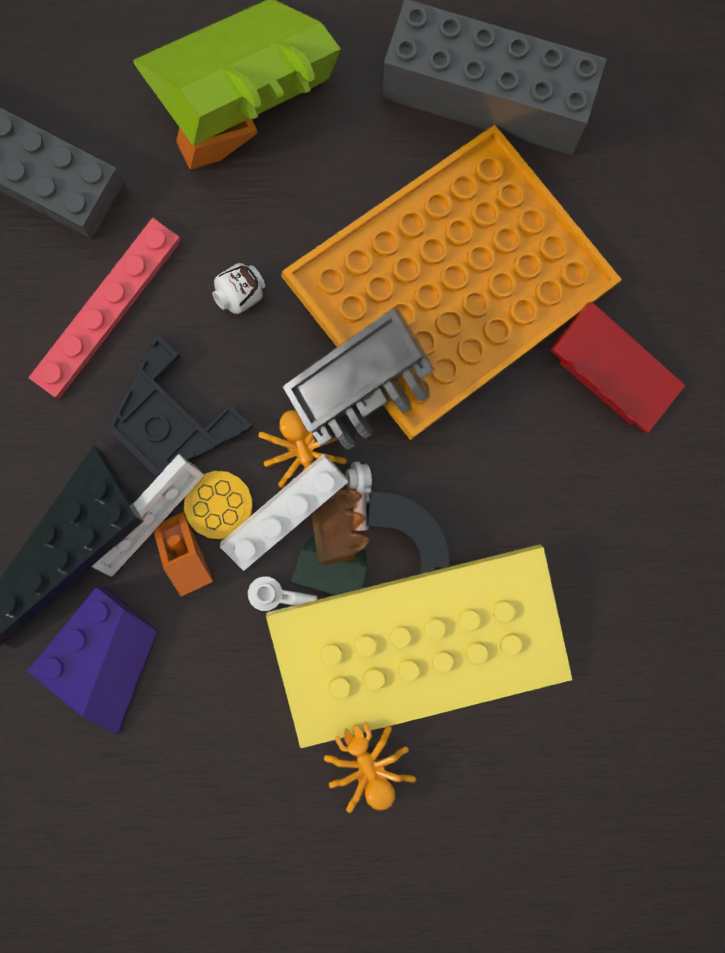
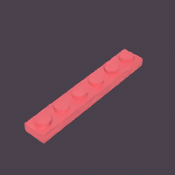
M152 217L28 378L59 400L181 242L180 237Z

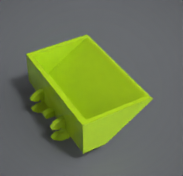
M266 0L138 57L133 62L190 143L195 146L245 120L258 117V114L300 93H307L311 91L310 88L329 80L341 48L320 21L276 0Z

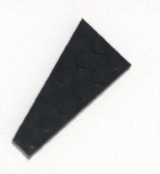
M95 446L92 447L0 578V645L144 522L104 453Z

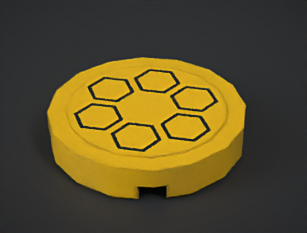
M212 471L204 474L205 476L185 496L184 512L188 523L197 533L210 539H225L252 515L253 499L249 488L239 477L229 472Z

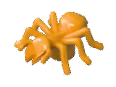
M296 410L285 412L280 419L279 429L287 440L265 432H259L258 435L262 439L287 447L289 451L264 461L265 467L297 457L279 482L280 488H284L300 464L304 465V471L314 462L315 458L318 459L323 455V453L313 451L321 446L317 441L315 442L313 433L308 432ZM334 434V435H333L334 438H333L332 440H330L329 442H327L326 444H329V443L334 442V441L339 440V439H337V437H336L335 434ZM325 454L334 463L346 464L345 458Z
M367 723L363 724L367 734L366 738L362 730L356 725H353L355 737L350 734L348 729H345L344 740L348 746L343 745L339 736L335 737L340 750L357 756L356 761L341 760L331 755L324 756L326 762L333 763L338 767L358 768V771L329 783L330 788H335L337 786H345L358 779L359 785L346 808L349 813L353 811L355 805L359 802L364 789L367 803L373 809L382 811L391 807L395 800L394 787L387 779L395 782L405 781L414 783L416 780L415 776L398 775L385 771L386 765L396 762L401 756L408 753V747L404 746L393 755L382 760L377 759L392 731L390 726H386L377 746L371 754L367 752L369 741L372 737Z

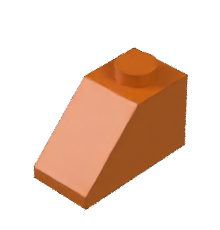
M248 119L193 146L179 127L176 142L189 169L192 170L221 161L255 136L257 129L252 119Z
M181 512L164 520L154 530V535L163 568L180 596L182 597L212 583L206 559L187 521L185 513Z

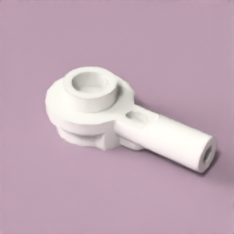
M359 461L352 462L350 469H346L345 476L348 480L346 486L348 490H353L355 497V507L353 509L355 530L362 531L368 530L367 503L370 502L369 494H371L372 479L369 465L360 464Z
M271 577L255 579L248 589V599L251 605L261 611H270L280 603L294 606L317 600L318 597L317 595L283 590L280 584Z

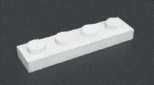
M178 454L133 503L144 522L92 567L112 577L205 475L195 465Z
M325 454L321 455L220 542V548L244 571L347 484V477Z

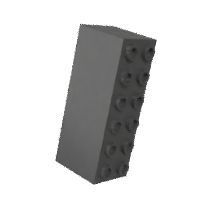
M404 0L384 61L383 99L486 130L496 125L503 135L572 155L588 123L607 58L419 2Z

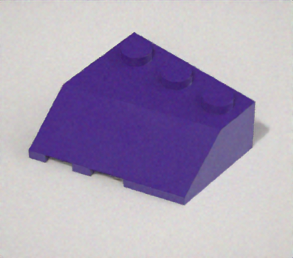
M96 587L33 663L28 672L79 715L118 735L158 630L106 587Z

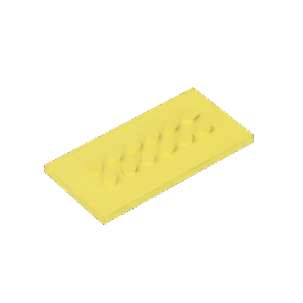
M541 544L266 612L300 748L335 740L336 736L344 738L345 729H348L351 735H355L353 725L358 726L364 733V723H367L370 731L572 680L544 547Z

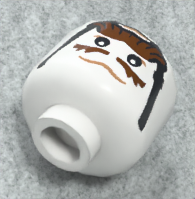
M237 263L215 277V291L212 295L222 310L227 308L232 313L240 314L262 300L265 283L254 266Z

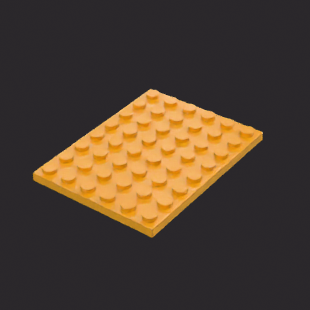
M496 125L490 127L284 269L281 274L284 281L337 347L391 309L398 308L435 369L434 372L422 379L429 392V397L424 401H420L414 395L404 376L397 379L412 405V408L405 413H402L397 408L386 388L382 386L390 400L383 406L410 440L578 315L587 302L594 303L622 280Z

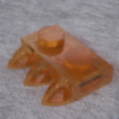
M339 490L311 513L318 563L320 565L326 566L355 559V554L361 551L370 541L364 535L351 532L357 529L366 519L364 515L358 512L348 511V509L360 501L362 494L354 490Z

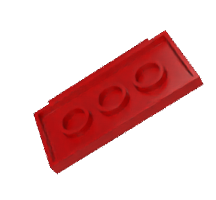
M587 302L550 349L561 360L560 364L627 423L631 426L635 424L644 433L651 431L686 386L592 302Z

